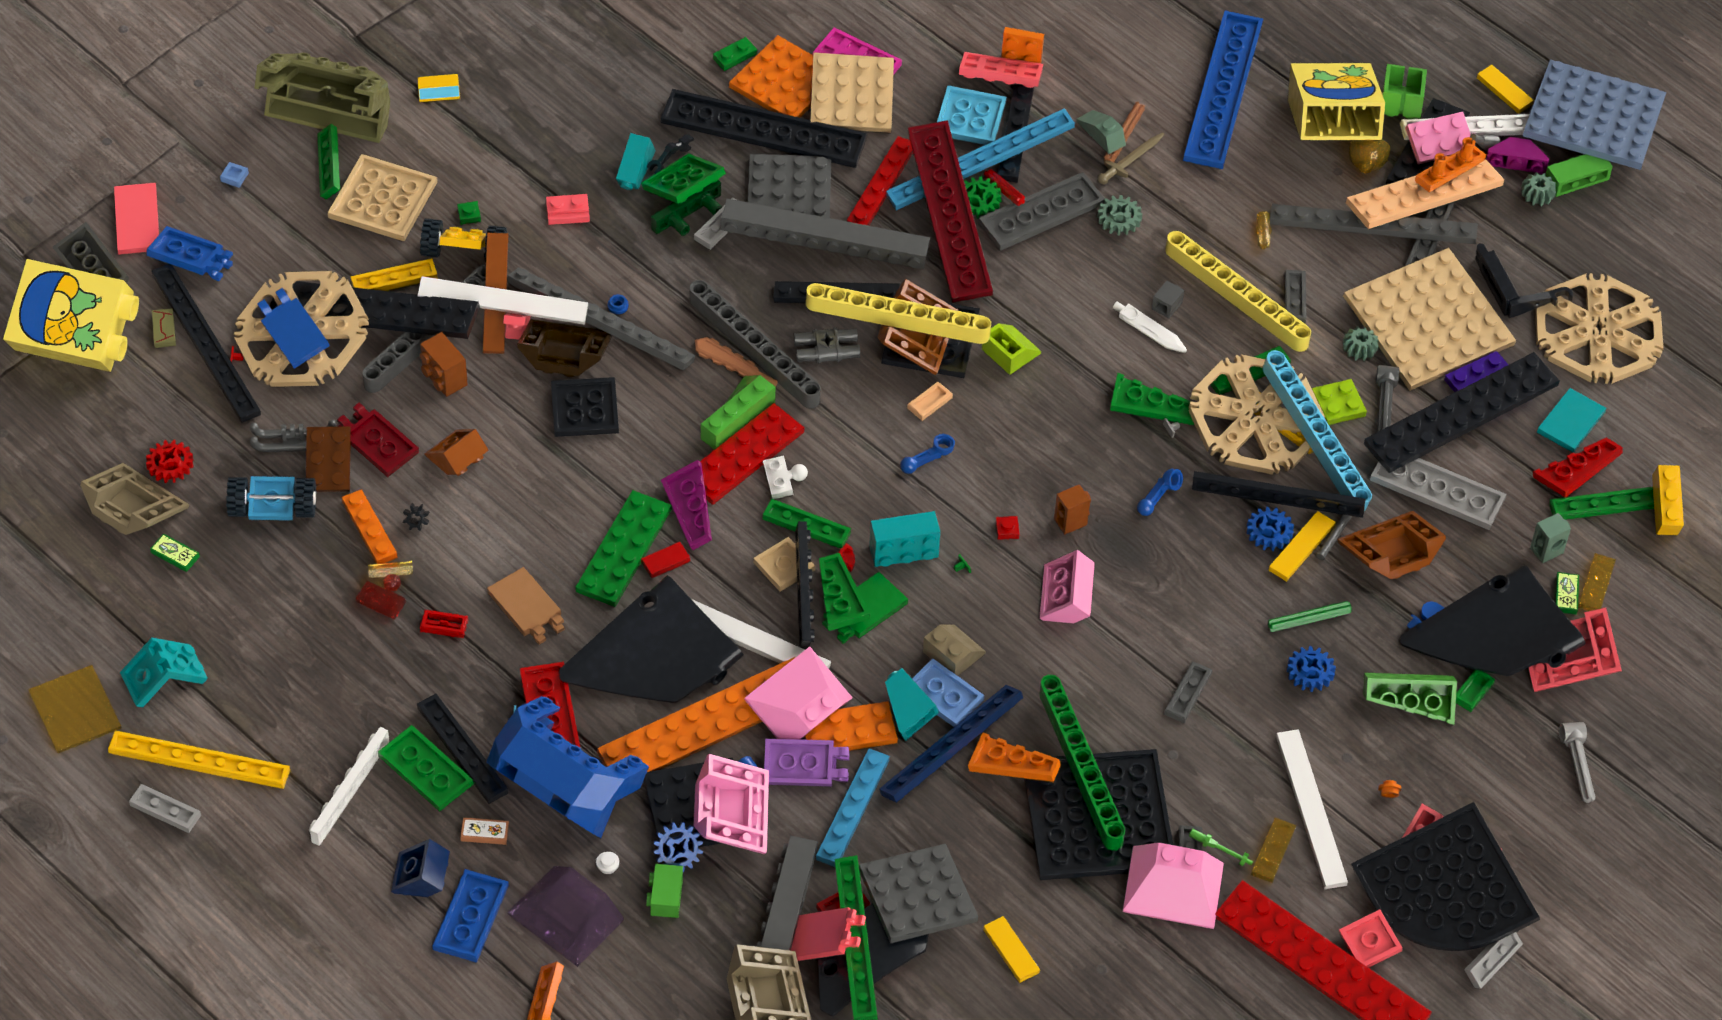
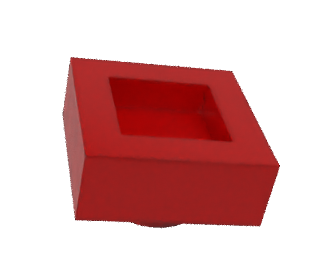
M1018 516L996 517L997 540L1019 539Z

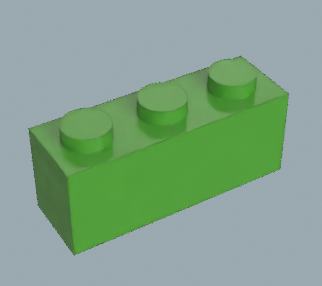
M1585 154L1548 166L1545 177H1552V181L1556 182L1555 196L1558 197L1609 180L1613 166L1608 160Z

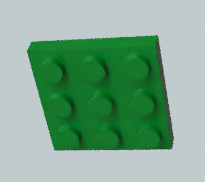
M688 153L641 182L643 190L678 204L685 202L691 195L701 192L707 185L717 182L726 173L724 167Z

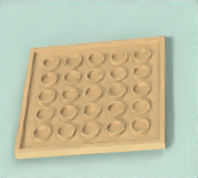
M1449 248L1344 292L1343 295L1363 326H1366L1367 331L1373 330L1374 335L1378 336V347L1392 366L1399 367V376L1409 391L1443 377L1495 351L1500 352L1514 346L1516 343V339Z

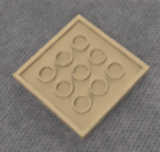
M814 53L811 122H821L857 131L891 133L894 58Z
M361 154L329 209L328 218L405 241L435 188L437 177Z

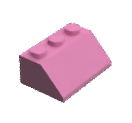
M1076 550L1044 565L1040 608L1041 620L1074 624L1090 617L1094 562L1080 551Z

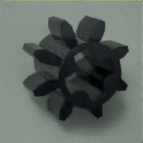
M411 503L410 510L405 509L403 512L407 516L403 523H407L410 526L409 530L417 528L421 531L422 523L424 525L429 523V520L425 517L430 512L423 509V504L415 507ZM413 514H415L416 517L420 516V519L417 520V518H412Z

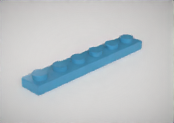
M868 749L816 855L817 861L835 867V859L843 857L888 765L890 756Z

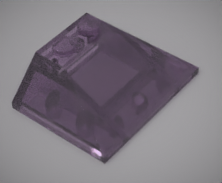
M554 866L508 911V915L577 967L624 921V917L604 891L572 867Z

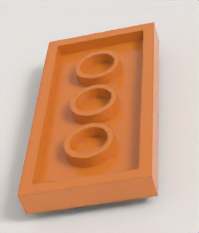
M888 701L837 709L804 737L805 740H833L834 747H849V751L895 744L898 740Z

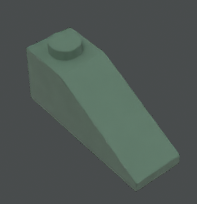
M1092 110L1076 119L1077 123L1108 154L1126 145L1123 127L1113 117Z

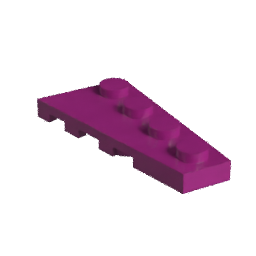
M698 459L661 479L692 550L712 541L702 464Z

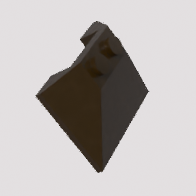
M530 319L517 343V348L536 370H541L547 374L560 373L566 377L581 375L601 360L613 335L598 329Z

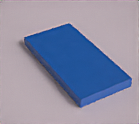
M465 869L433 943V950L477 963L508 889L509 882Z

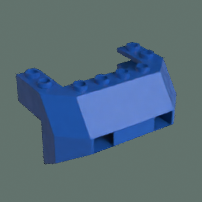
M541 696L518 707L495 738L486 763L568 819L601 838L615 802L641 788L649 766L643 763L639 757L629 755L606 767L598 759L583 752L580 747L565 740L562 735L551 731L554 722L547 717L558 712L560 707L547 697Z

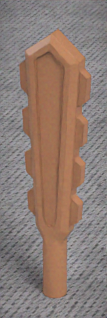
M708 337L695 340L696 353H699L700 357L711 359L717 365H724L727 370L731 372L736 371L742 377L761 375L776 387L777 380L760 372L752 361H746L742 355L734 354L727 346L719 345L717 340L709 339Z

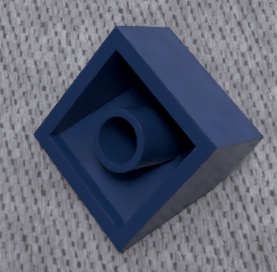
M431 839L400 851L391 892L419 897H429L441 892L445 884L444 879L450 851Z

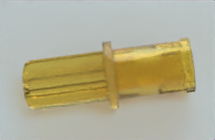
M1261 211L1257 214L1256 234L1258 235V246L1261 249L1269 248L1271 245L1270 234L1272 233V228L1270 226V214L1266 211Z

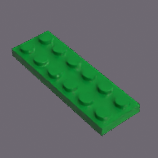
M632 490L576 585V592L616 607L639 568L641 558L645 557L669 516L672 505Z

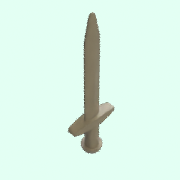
M1164 133L1150 138L1118 163L1105 160L1104 165L1109 170L1098 175V182L1105 185L1114 175L1127 178L1128 172L1124 168L1155 146L1164 136Z

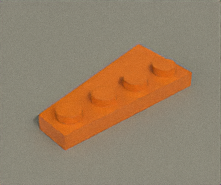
M982 732L968 764L970 772L1054 782L1061 766L1059 759L1038 751H1027L1025 747L1018 744L1016 746L1007 744L1006 740L990 738V735Z

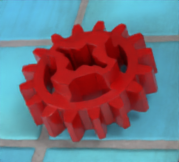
M164 440V445L156 443V449L150 448V454L146 455L147 470H149L150 476H155L156 481L163 478L164 483H167L169 479L176 483V478L179 477L183 480V474L189 475L190 468L194 467L193 453L190 452L189 446L184 448L183 442L177 445L175 440L171 444Z

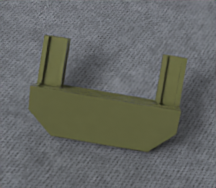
M304 52L294 54L274 53L257 65L254 89H260L262 86L267 87L264 116L322 130L328 125L333 124L337 127V133L380 143L388 125L390 96L387 81L376 72L369 71L367 67L349 66L346 62H332L326 57H311L310 54Z

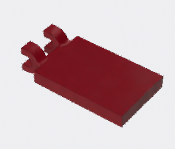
M360 402L353 407L355 411L353 417L358 420L357 423L352 424L344 414L337 419V422L340 424L337 427L351 428V446L387 478L419 453V447L375 409L371 412L367 411Z

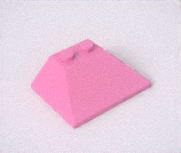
M808 647L746 696L744 700L777 739L801 740L808 732L853 697L812 648Z
M708 754L695 784L694 827L705 839L766 854L769 770Z
M1152 843L1133 846L1122 912L1214 929L1224 863L1205 851L1169 844Z

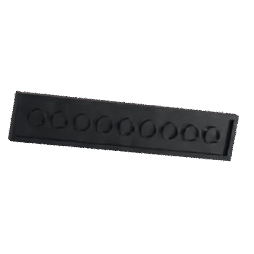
M672 89L661 116L662 124L801 156L824 157L830 159L831 163L853 168L857 167L867 139V133L821 122H811V120L676 89Z
M296 281L293 284V290L303 307L319 288L320 284ZM352 287L369 319V325L362 326L366 328L437 335L442 332L446 337L468 339L480 308L479 301L435 296L418 297L417 294ZM342 294L325 317L351 315L353 307L348 297ZM272 298L269 306L271 310L278 306L274 298Z
M1533 352L1365 438L1364 445L1386 471L1391 473L1559 386L1560 380Z

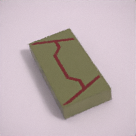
M173 308L152 310L155 348L176 346Z

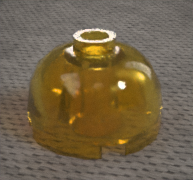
M1352 140L1349 147L1351 162L1363 173H1371L1381 169L1387 163L1390 155V145L1384 140Z

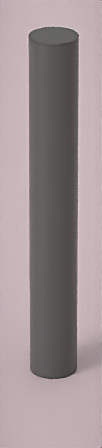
M1342 515L1317 553L1318 559H1325L1352 516Z

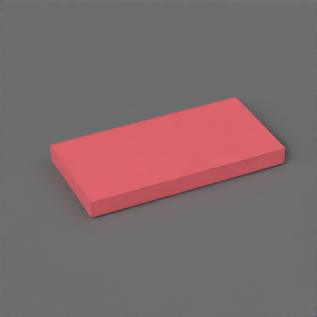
M156 183L114 186L118 255L147 252V248L159 235Z

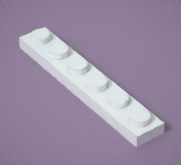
M380 727L375 734L373 733L370 736L367 747L364 751L361 750L359 752L356 763L347 770L342 784L336 786L331 800L323 805L321 815L317 820H313L309 828L312 843L321 845L379 759L378 751L389 743L388 730Z

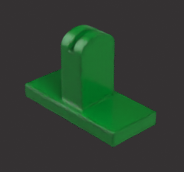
M959 554L960 563L953 567L954 570L958 572L966 568L971 573L970 566Z

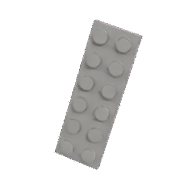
M1420 458L1391 473H1388L1378 462L1370 478L1372 482L1487 530H1490L1507 495Z

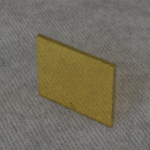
M92 665L28 689L57 753L122 729Z

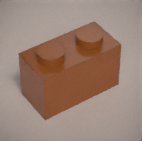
M1080 484L1057 493L1054 520L1064 535L1086 526L1088 522L1091 497L1087 491L1083 490Z

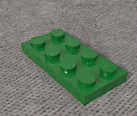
M413 725L378 751V756L439 812L473 785V779Z

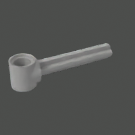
M1584 722L1561 723L1559 726L1560 741L1565 743L1567 747H1570L1582 801L1590 803L1595 800V793L1583 744L1587 739L1586 725Z

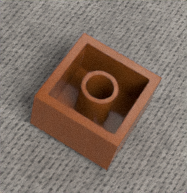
M442 332L420 344L422 373L433 381L438 391H442L447 397L468 385L466 359Z

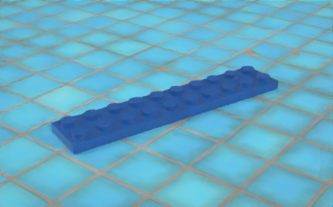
M1224 11L1183 161L1223 169L1263 23L1262 18Z

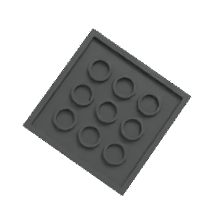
M750 154L748 203L830 218V159L817 156Z
M946 844L859 864L860 875L890 943L978 922L979 916Z

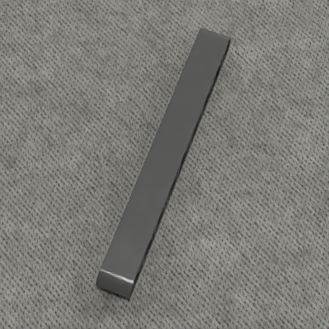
M486 264L479 266L461 283L485 286ZM404 332L363 369L364 389L370 393L380 391L420 355V344L435 335Z
M696 280L690 284V303L766 373L777 380L804 407L812 409L820 404L821 387L818 382L705 281Z

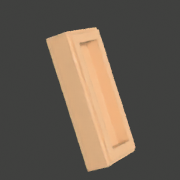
M936 382L908 403L907 409L923 421L951 400L953 393L941 383Z

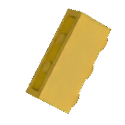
M1658 465L1652 474L1656 535H1678L1684 526L1680 466Z

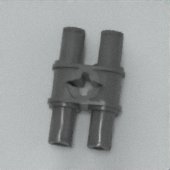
M833 327V329H814L812 332L794 333L795 347L802 345H813L815 347L796 349L797 363L816 361V363L821 364V362L827 361L840 362L842 359L860 358L859 344L841 346L839 344L853 341L858 342L857 328L838 330V328Z

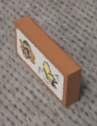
M463 818L461 841L507 845L509 821Z

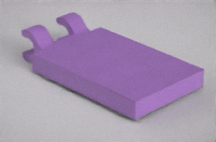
M765 740L764 769L769 770V785L832 786V780L848 782V769H836V759L849 760V747H834L833 740Z

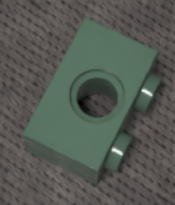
M1557 513L1537 523L1530 549L1542 563L1564 554L1571 530L1568 521Z

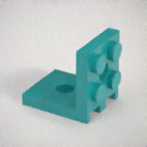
M152 637L120 672L137 707H144L169 678L203 684L208 679L202 664L195 654V649L190 644ZM146 671V677L143 679L144 672Z

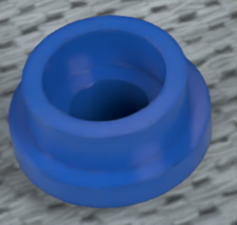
M613 295L608 301V310L611 313L623 314L628 310L629 304L623 295Z

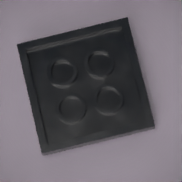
M615 377L551 381L555 437L619 433Z

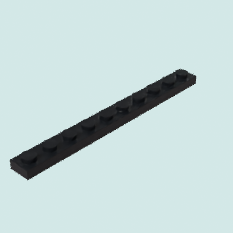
M172 264L152 270L153 278L173 308V311L241 423L260 416V408Z

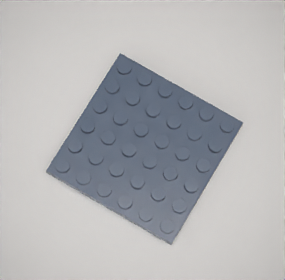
M1550 60L1526 123L1523 137L1641 170L1666 92L1621 80L1620 78L1603 75L1599 72L1585 70L1581 67L1564 64L1560 61Z

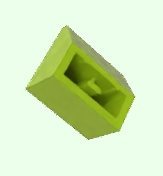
M998 323L991 328L989 341L982 344V350L1009 375L1041 354V350L1012 325Z

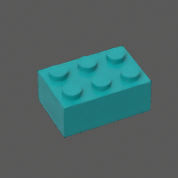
M935 511L872 520L870 524L869 547L874 567H886L891 564L910 563L924 559L931 560L939 557L941 532Z

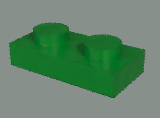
M744 37L713 53V60L726 71L757 55V48Z

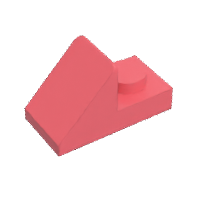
M514 313L505 314L503 324H506L505 338L519 340L531 316Z

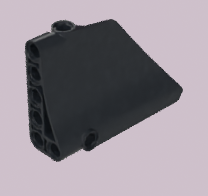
M1525 564L1507 575L1494 576L1491 580L1403 633L1400 640L1403 647L1462 667L1503 676H1511L1540 662L1548 663L1551 667L1557 668L1565 662L1566 654L1569 655L1586 644L1579 630L1555 604Z
M667 575L650 591L643 592L560 668L559 674L562 682L624 696L676 703L704 684H719L727 675V669L732 667L744 654L693 602L681 587ZM654 602L653 606L645 607L647 603Z

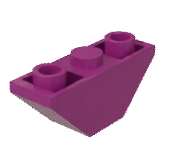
M1509 137L1489 148L1486 160L1494 167L1537 172L1539 174H1546L1549 158L1531 140Z

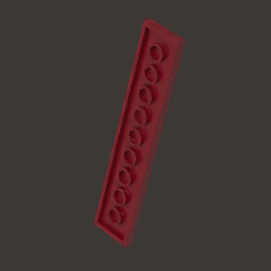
M948 120L909 127L908 135L952 303L993 295V289Z

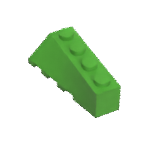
M761 375L744 376L725 404L701 423V440L715 450L775 403L776 387Z
M1364 673L1363 695L1366 700L1424 715L1435 720H1442L1454 725L1457 680L1454 676Z

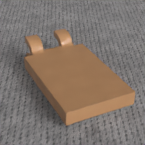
M524 567L487 588V593L524 636L531 634L539 645L546 641V637L543 635L546 631L542 627L545 624L549 623L557 634L565 630L562 625L564 619L561 617L560 608Z

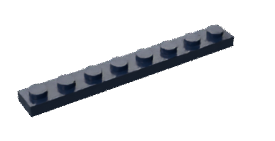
M1005 685L879 789L881 795L897 803L1004 713L1014 707L1023 699L1022 692Z

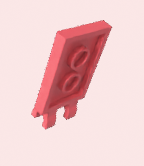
M849 907L799 915L791 951L796 952L798 961L845 954L847 947H859L861 938L858 936L851 937L852 932H850L851 926H863L866 916L856 915L857 911Z

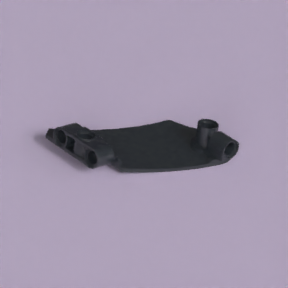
M873 903L865 908L873 982L875 984L901 965L926 952L929 934L890 943ZM846 951L842 955L818 958L820 1010L832 1017L851 1002Z

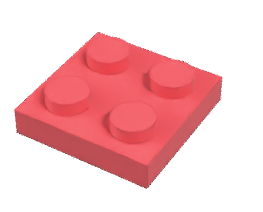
M1381 910L1339 929V934L1352 956L1368 968L1402 952V946Z

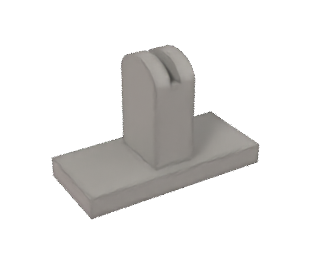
M1167 418L1164 419L1163 425L1171 438H1173L1175 435L1174 430L1179 429L1180 424L1178 422L1170 424Z

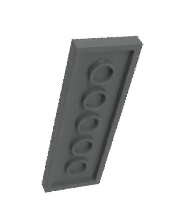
M1082 172L1025 197V203L1020 206L1011 203L980 217L979 224L1001 251L1098 208L1100 203L1104 204L1105 198L1085 173Z

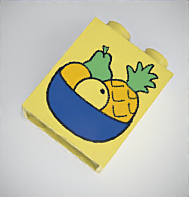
M1291 63L1288 102L1301 140H1382L1385 101L1371 63Z
M27 259L3 340L15 351L111 372L114 360L121 362L125 356L127 337L122 336L126 320L133 321L139 307V298L133 295L134 291L124 280Z

